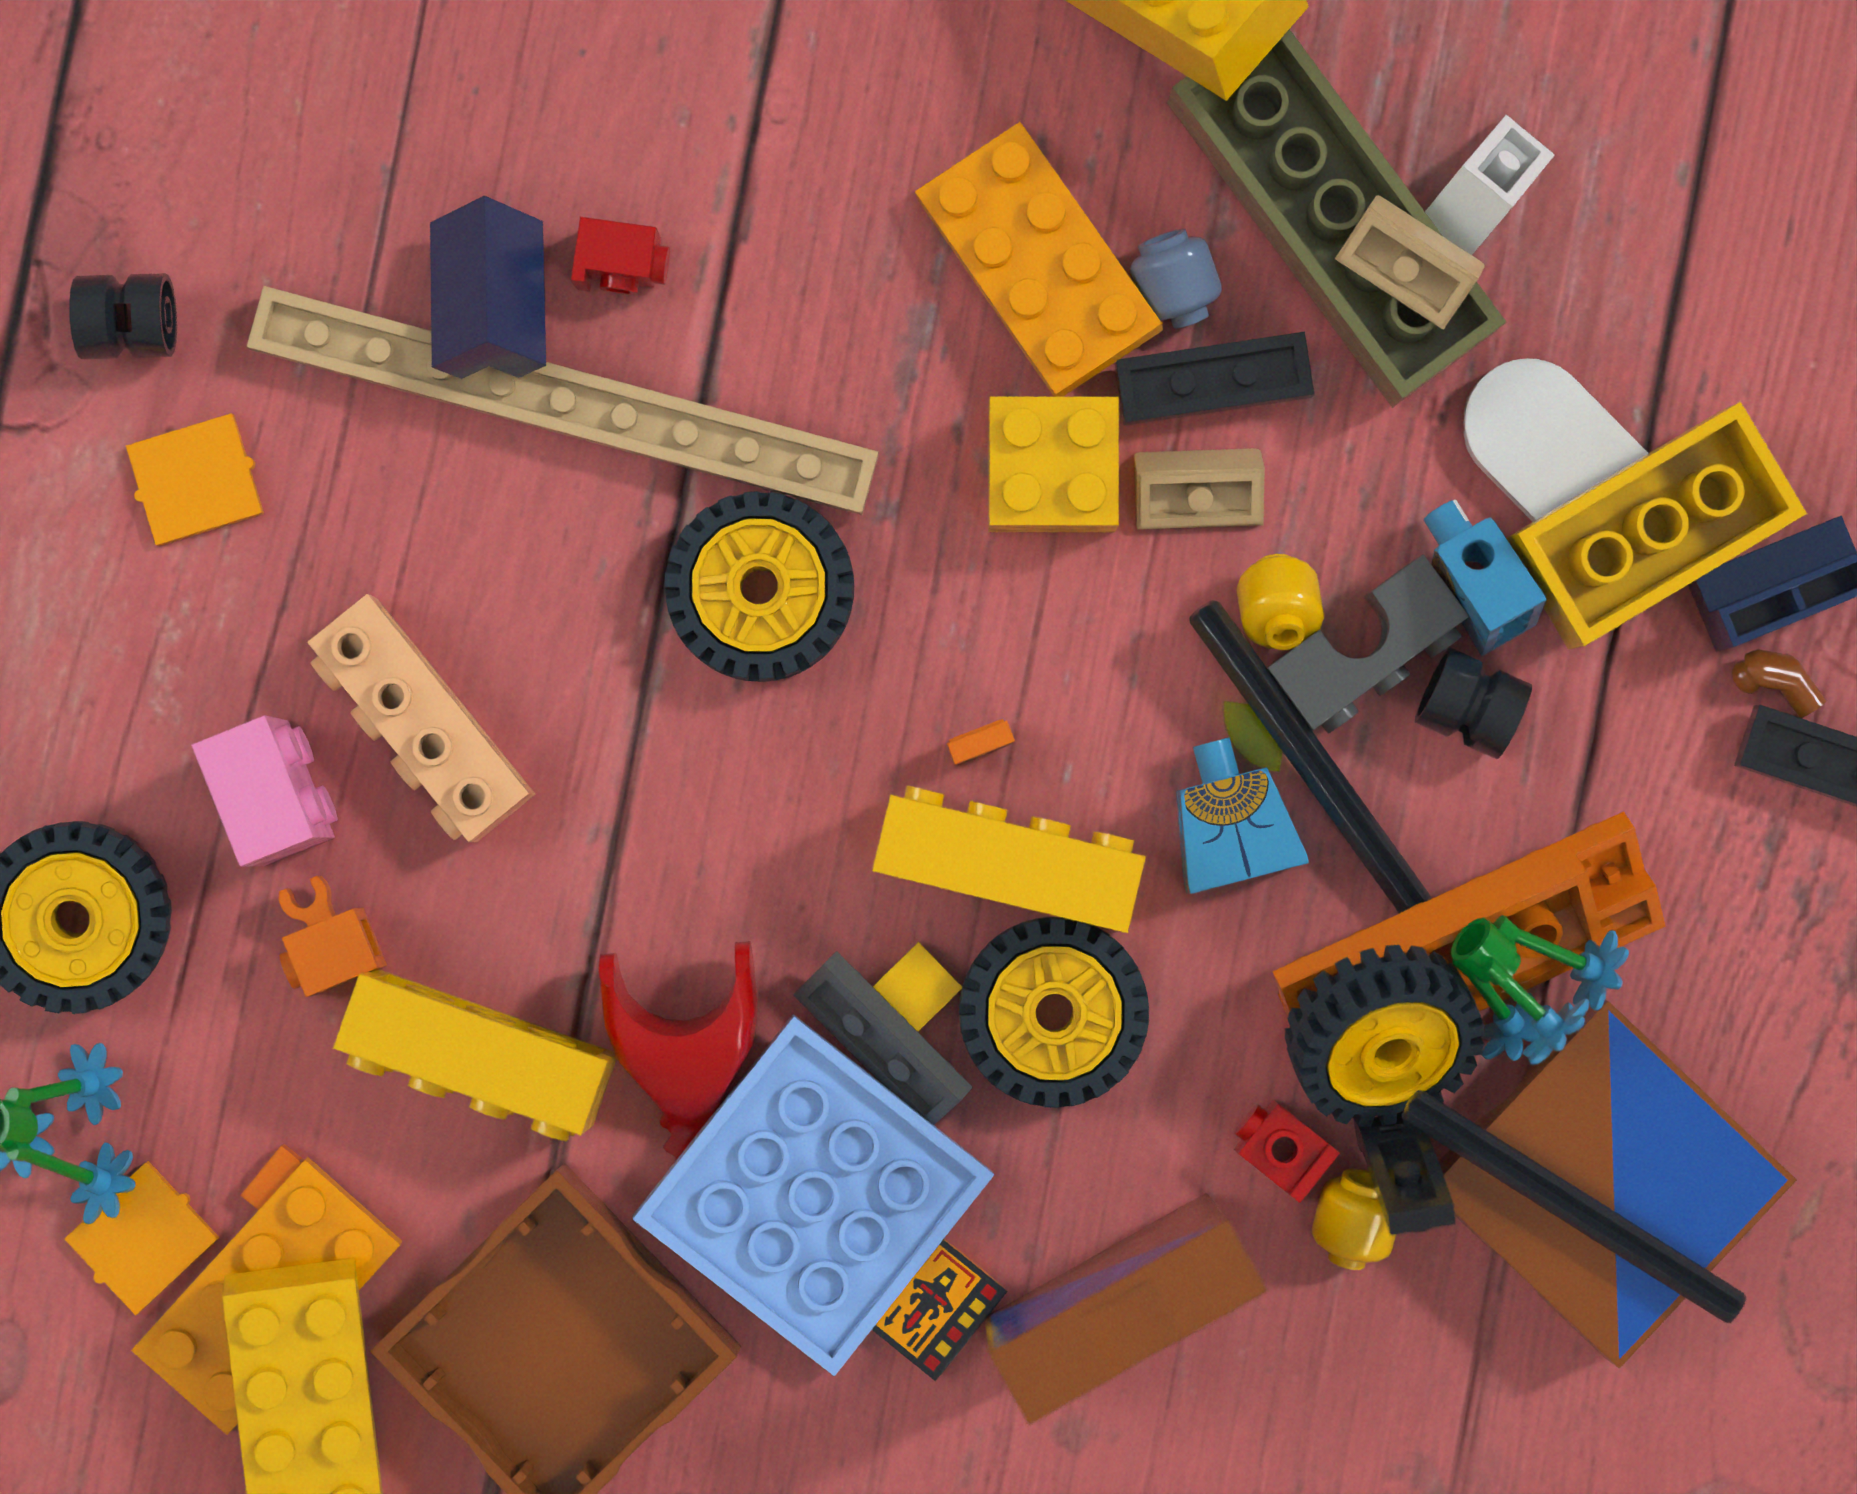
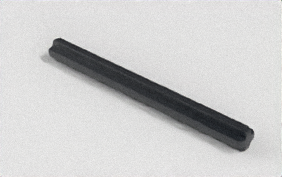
M1212 600L1198 608L1189 617L1190 624L1396 910L1402 913L1418 903L1432 899L1431 895L1221 603Z
M1417 1090L1406 1103L1401 1115L1404 1121L1721 1321L1731 1323L1739 1315L1746 1301V1296L1742 1291L1428 1093Z

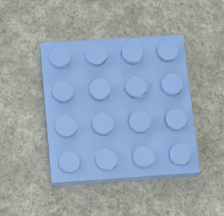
M792 1014L635 1211L633 1220L835 1376L992 1179L994 1173Z

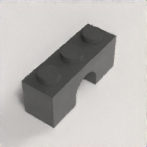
M1424 554L1414 559L1364 596L1377 614L1381 624L1380 641L1369 656L1356 659L1340 654L1331 646L1319 630L1267 667L1311 730L1322 725L1328 734L1359 712L1353 701L1373 687L1379 696L1383 695L1410 675V672L1404 666L1407 661L1423 650L1431 659L1462 637L1455 626L1468 618L1469 615Z

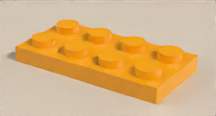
M1018 122L915 191L916 198L1054 397L1065 396L1163 331L1160 319L1021 122Z
M307 1157L131 1351L222 1432L228 1435L238 1424L222 1300L225 1275L355 1258L358 1288L360 1290L403 1241L314 1161Z

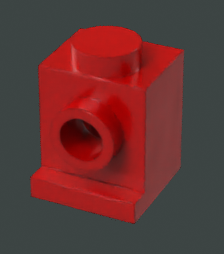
M580 217L571 281L577 290L590 292L591 280L594 279L600 280L599 289L617 294L636 295L638 286L654 288V284L665 285L669 267L670 247L660 245L661 237L656 227Z
M1274 1100L1266 1109L1259 1104L1254 1106L1234 1133L1241 1139L1234 1150L1299 1203L1302 1202L1340 1154L1339 1151ZM1289 1137L1295 1145L1293 1155L1283 1161L1275 1159L1272 1154L1273 1143L1278 1138Z

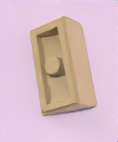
M1379 195L1375 196L1335 260L1441 329L1446 327L1485 267L1480 260Z
M1253 448L1135 453L1134 475L1137 529L1263 525L1265 467L1261 451Z

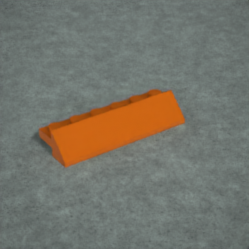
M1623 811L1272 971L1280 992L1277 995L1287 1017L1291 1008H1300L1297 997L1304 988L1317 992L1313 980L1322 971H1326L1332 977L1336 976L1339 973L1335 963L1346 957L1349 958L1353 966L1361 963L1360 951L1374 948L1378 957L1381 958L1384 955L1386 945H1400L1405 955L1412 945L1423 947L1428 956L1434 951L1442 955L1448 964L1452 963L1451 949L1457 935L1465 926L1478 918H1486L1494 924L1497 918L1504 915L1518 928L1577 954L1585 952V945L1588 940H1593L1600 947L1610 930L1617 933V948L1666 927L1657 887L1644 868L1635 827ZM1515 943L1517 947L1516 952L1520 955L1521 961L1518 970L1512 978L1525 990L1573 969V967ZM1456 968L1469 988L1479 1011L1488 1008L1489 1005L1469 978ZM1490 982L1502 1000L1511 997L1501 986Z

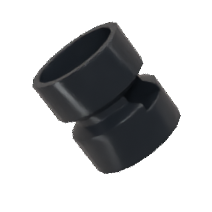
M166 273L131 274L124 284H119L112 275L76 276L73 279L70 289L69 316L73 345L79 358H118L124 348H128L130 353L136 358L171 357L174 354L177 341V309L173 284L169 275ZM131 303L132 329H128L126 304Z
M1450 647L1443 654L1429 680L1415 715V723L1446 737L1456 731H1460L1463 734L1464 745L1494 759H1499L1509 745L1524 715L1531 696L1532 684L1501 670L1488 676L1484 674L1482 661Z

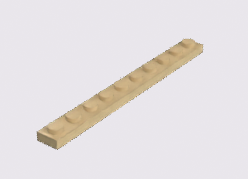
M263 286L247 343V348L251 351L863 515L879 456L878 451L548 362H546V366L520 378L492 367H487L460 379L432 368L430 330Z

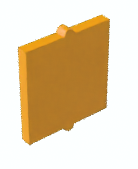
M230 413L126 445L139 488L135 492L134 497L144 505L156 546L264 514L251 472L255 468V461L246 455L234 414Z
M149 1161L145 1162L130 1176L136 1184L132 1191L116 1193L120 1203V1212L116 1218L108 1217L102 1210L95 1222L86 1224L83 1220L64 1238L94 1270V1281L99 1284L105 1282L135 1316L220 1238L189 1205L191 1200L189 1194H179Z

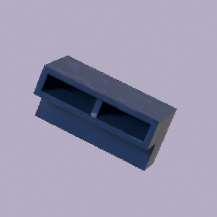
M484 195L430 222L432 368L463 379L487 367H492L520 378L546 366L543 221Z
M1842 515L1725 562L1688 584L1715 651L1736 647L1857 597V551Z

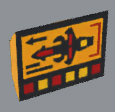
M943 1239L872 1330L936 1381L1008 1291L965 1254Z

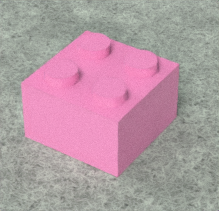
M264 715L192 745L240 867L266 866L335 838L330 823L338 820L337 813L326 788L323 785L315 788L306 764L314 762V757L309 742L300 726L291 729L288 720Z

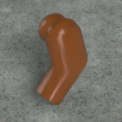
M1757 649L1746 653L1744 660L1737 662L1732 668L1733 681L1742 692L1752 694L1760 687L1780 690L1799 718H1804L1827 701L1800 662L1792 655Z

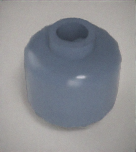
M1178 229L1161 234L1138 245L1140 255L1132 261L1130 274L1134 284L1160 320L1170 319L1174 329L1186 327L1207 318L1209 313L1206 306L1215 301L1222 291L1221 281L1207 242L1201 237H1188L1186 229Z

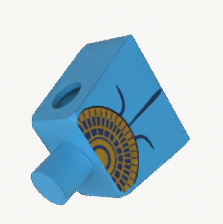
M1452 500L1436 508L1424 518L1425 524L1439 544L1434 549L1431 565L1469 615L1461 623L1481 657L1537 625L1547 599L1491 517L1472 526L1457 500ZM1477 562L1485 569L1474 570L1466 566L1465 563Z
M1230 737L1193 747L1202 784L1176 791L1183 881L1186 893L1193 894L1309 863L1305 848L1267 767L1239 774Z

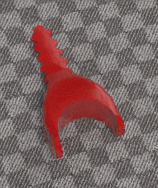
M751 941L735 943V984L724 1001L702 1017L685 1021L667 1020L647 1012L628 993L621 975L617 954H600L599 980L605 1030L617 1061L663 1113L659 1121L660 1125L671 1133L663 1148L667 1153L672 1154L676 1160L721 1105L729 1087L754 1044L757 1022V990Z

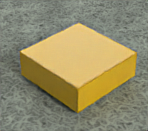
M919 941L873 985L879 994L917 1032L962 989V985Z

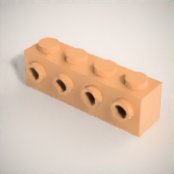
M366 594L307 642L318 655L310 662L314 670L334 692L343 686L358 705L350 711L353 718L373 741L383 736L398 754L390 761L392 766L414 791L421 785L424 786L438 804L431 810L433 817L453 840L463 835L468 842H478L536 795L378 598Z

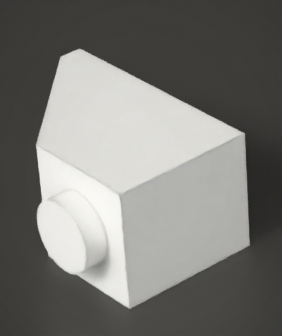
M1505 115L1427 208L1425 213L1444 238L1472 255L1555 154L1509 116Z

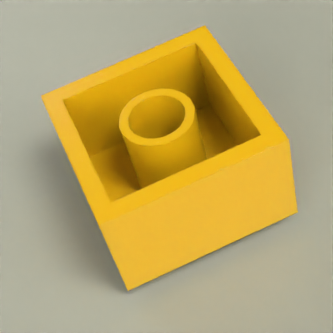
M990 396L988 406V532H1115L1119 526V397Z

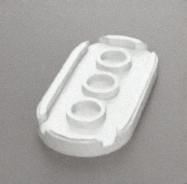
M1517 359L1497 366L1479 380L1466 400L1463 421L1465 431L1463 433L1469 455L1476 465L1532 522L1648 454L1572 375L1561 367L1544 360Z

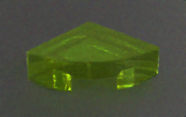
M1223 701L1224 727L1235 749L1252 764L1260 768L1267 767L1268 771L1279 773L1282 750L1249 704Z

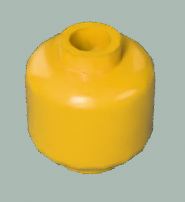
M1286 554L1267 555L1252 564L1240 576L1237 586L1240 618L1243 631L1252 642L1269 649L1288 650L1297 647L1320 630L1324 620L1320 586L1315 570L1307 562Z
M1344 1170L1342 1176L1325 1182L1321 1190L1312 1226V1236L1320 1247L1329 1252V1261L1342 1268L1361 1270L1365 1268L1366 1262H1378L1389 1257L1396 1235H1390L1370 1173L1367 1170Z

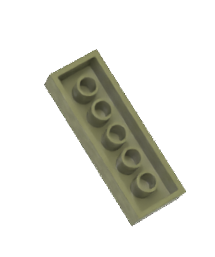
M1290 29L1227 101L1189 77H1185L1172 87L1167 104L1392 408L1481 344L1506 323L1477 281L1446 327L1441 329L1335 260L1337 254L1377 195L1388 200L1441 236L1443 235Z

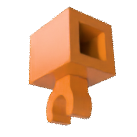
M321 875L310 878L311 885L315 890V900L309 907H302L296 902L291 888L279 891V903L283 911L289 917L304 921L308 925L304 929L282 937L287 951L279 955L289 984L293 989L302 987L305 997L318 995L357 979L361 973L375 971L387 966L364 907L352 908L336 915L331 902L330 886Z

